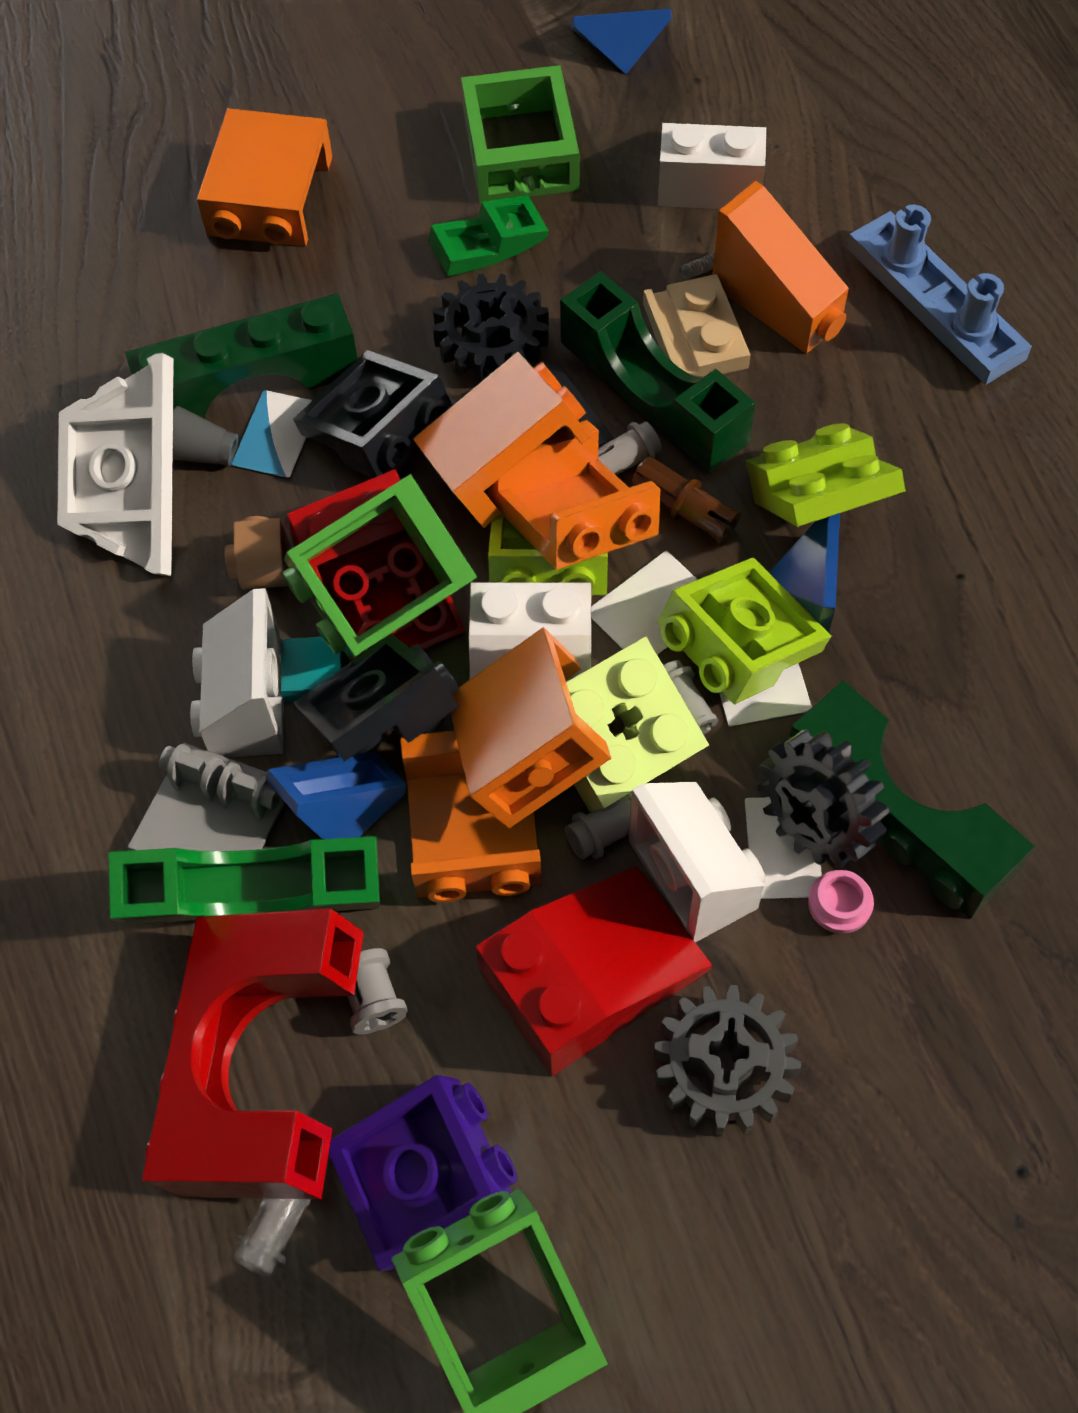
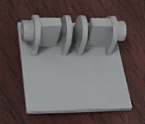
M185 742L176 748L167 746L159 760V768L167 771V775L129 843L128 849L180 848L197 851L262 849L285 805V801L266 780L267 772Z

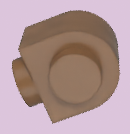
M250 516L241 521L234 522V544L225 546V565L228 578L230 580L238 579L242 590L288 586L282 576V572L289 568L284 558L286 552L291 550V546L280 518Z

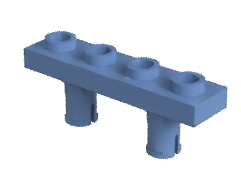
M915 204L908 205L904 211L900 209L896 216L889 211L849 235L847 249L985 385L1027 360L1032 346L996 312L1000 297L1004 292L1003 282L993 274L982 273L977 275L976 280L972 278L966 284L943 262L924 241L927 229L931 223V215L927 209Z

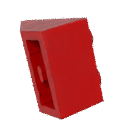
M396 469L287 513L284 525L294 547L399 482L400 478ZM392 509L309 561V564L357 637L440 584ZM450 595L392 634L409 648L417 643L422 649H426L463 633L466 629ZM365 650L364 652H362L361 654H359V655L356 656L355 658L351 659L350 662H352L353 660H355L356 658H358L360 655H362L363 653H365L367 650Z

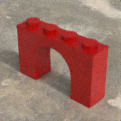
M331 908L196 917L192 941L186 954V970L180 999L173 1017V1032L165 1071L160 1079V1095L152 1134L145 1151L146 1163L142 1177L143 1182L180 1197L322 1199L333 1129L297 1110L238 1111L229 1089V1067L234 1048L248 1024L267 1007L290 998L354 995L364 936L362 930Z

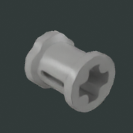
M382 948L361 951L355 993L353 996H348L354 1014L350 1021L354 1034H370L389 1028L404 1019L408 1011L405 1001L396 998L386 970L391 962L387 950Z

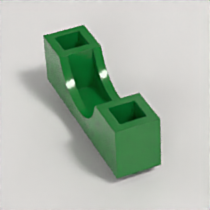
M376 836L318 839L284 847L240 851H197L164 848L108 852L110 919L120 925L196 920V917L328 908L334 911L379 909L380 895Z

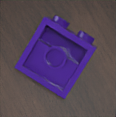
M435 1075L331 1139L330 1157L379 1271H392L395 1269L391 1257L404 1251L405 1243L417 1233L435 1226H440L443 1229L469 1216L472 1206L490 1194L500 1191L512 1193L509 1186L517 1182L515 1167L502 1147L499 1145L490 1147L480 1126V1123L488 1118V1112L480 1094L469 1083L461 1085L459 1079Z

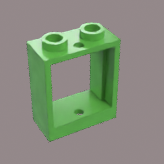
M561 65L461 77L464 119L479 203L524 195L534 197L580 191V153ZM553 110L558 141L487 149L482 119ZM525 174H531V176L527 178L522 177Z
M411 474L286 552L284 561L289 568L282 572L284 580L298 601L302 604L310 599L323 620L315 625L330 650L335 655L344 650L349 660L355 658L477 578ZM392 509L440 584L357 637L309 564V561Z
M519 1188L510 1194L506 1191H500L482 1198L472 1206L469 1216L445 1229L435 1226L417 1233L405 1243L404 1251L391 1257L405 1291L464 1413H523L608 1365L536 1209ZM521 1232L562 1321L471 1372L466 1373L424 1283L510 1236Z

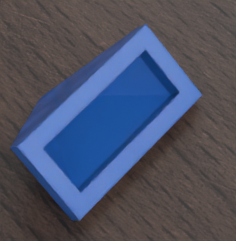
M671 8L573 16L570 20L571 31L623 73L627 74L671 20Z
M840 513L815 521L769 572L828 633L836 609Z
M376 751L353 755L345 762L339 757L268 769L266 777L269 784L291 810L322 839L360 837L404 796L407 786Z

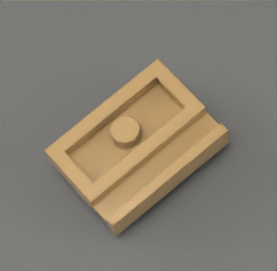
M718 274L667 285L666 291L653 293L652 289L644 290L643 306L658 345L663 353L679 368L689 374L702 377L714 369H717L722 374H727L749 368L751 354Z

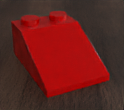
M638 866L531 910L476 946L480 974L551 1076H554L712 969L710 961Z

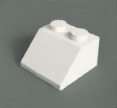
M662 123L657 206L721 209L753 182L757 181L763 185L766 158V127Z
M471 583L469 622L470 679L542 627L580 662L582 669L568 678L566 682L590 669L591 583Z
M266 588L253 589L203 624L202 647L194 648L192 654L194 679L196 683H201V700H195L191 703L192 732L194 737H202L208 751L226 758L283 754L284 700L281 693V637Z
M697 782L644 783L632 789L629 842L674 915L696 943L757 910L764 888L763 883L765 882L763 869L756 856L748 848L741 851L729 833L731 831V823L721 803L714 797L708 800Z

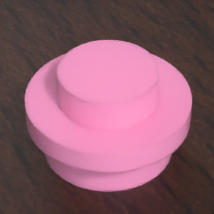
M834 870L821 875L814 882L809 893L808 906L812 917L821 927L834 933L845 934L857 931L867 923L873 911L874 899L870 887L859 875L847 870Z

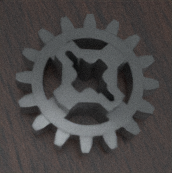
M731 985L726 999L717 1000L710 986H707L702 990L701 1005L696 1007L685 997L679 1000L677 1011L681 1021L664 1017L660 1032L670 1041L655 1042L653 1058L668 1064L656 1070L655 1081L658 1086H674L667 1101V1106L671 1110L679 1108L685 1103L691 1107L689 1126L695 1128L706 1116L713 1119L715 1135L722 1136L727 1122L736 1120L739 1129L745 1135L751 1133L754 1114L757 1113L768 1123L775 1120L778 1109L772 1098L789 1103L795 1088L783 1078L797 1077L801 1069V1061L788 1057L786 1054L795 1050L799 1039L797 1034L779 1033L778 1030L783 1024L786 1014L782 1010H778L766 1016L761 1011L764 1001V995L758 992L747 1004L740 1001L737 985ZM718 1020L717 1025L706 1034H691L701 1025ZM743 1025L756 1032L764 1043L756 1042ZM729 1037V1051H732V1060L735 1065L734 1069L730 1071L727 1084L723 1082L724 1069L721 1068V1060L718 1055L719 1051L723 1049L725 1038ZM688 1076L698 1077L710 1092V1096L697 1089ZM762 1081H767L754 1095L736 1101L737 1092L746 1085H761Z

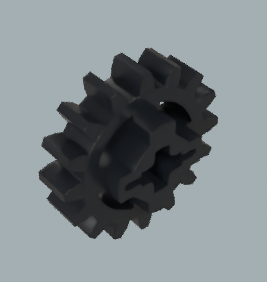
M479 274L477 285L470 287L468 283L461 280L457 282L458 295L444 292L441 295L443 307L434 308L433 310L434 325L432 329L435 347H440L443 363L455 360L457 374L462 375L471 368L475 370L476 381L482 382L487 372H494L517 352L529 361L538 363L541 360V347H546L549 344L548 307H541V294L539 292L526 295L525 281L520 280L513 286L507 285L506 275L500 274L495 283H488L484 274ZM521 319L524 321L526 328L521 326ZM457 326L462 328V338L456 331Z
M802 730L792 738H786L768 751L770 758L759 766V770L767 779L758 784L757 789L763 795L770 797L771 803L764 807L763 811L765 815L778 817L777 820L780 825L776 829L777 835L781 837L788 834L795 839L794 852L800 854L809 848L812 850L815 864L821 865L831 858L836 867H842L851 859L856 862L876 846L875 841L887 831L879 820L889 813V807L875 798V795L884 789V786L880 781L868 780L865 774L871 765L868 759H862L856 763L850 757L851 743L845 741L835 748L832 746L829 732L822 731L815 737H812L808 730Z

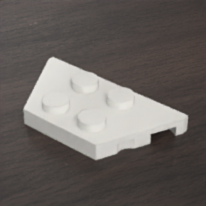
M158 353L147 358L148 366L125 380L116 377L99 387L96 394L91 398L79 399L59 412L57 525L96 542L98 546L133 561L153 574L171 576L173 358L164 353Z

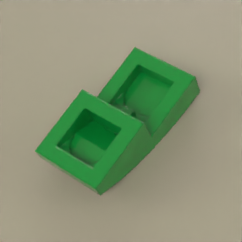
M529 195L483 201L481 202L478 218L432 224L428 242L448 277L482 269L516 256L545 240L549 230Z

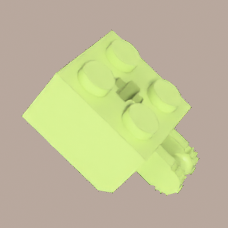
M646 636L566 682L576 714L606 741L612 758L574 784L589 812L608 807L631 793L632 789L651 781L709 746ZM614 714L622 719L625 726L624 734L622 732L614 736L609 731L608 724L615 719Z

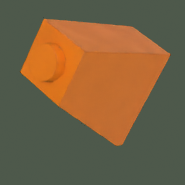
M755 181L719 210L712 275L718 274L726 296L805 354L811 351L823 339L825 341L833 339L846 321L844 309L849 288L762 184Z

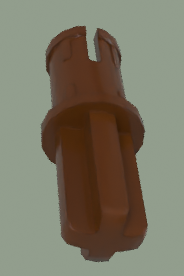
M647 457L636 468L632 478L633 485L636 486L653 481L660 488V503L671 510L670 515L675 520L684 518L713 537L719 544H722L730 536V533L726 531L727 527L714 518L720 520L733 530L737 526L741 513L731 509L702 490L699 480L693 479L688 481L653 457Z

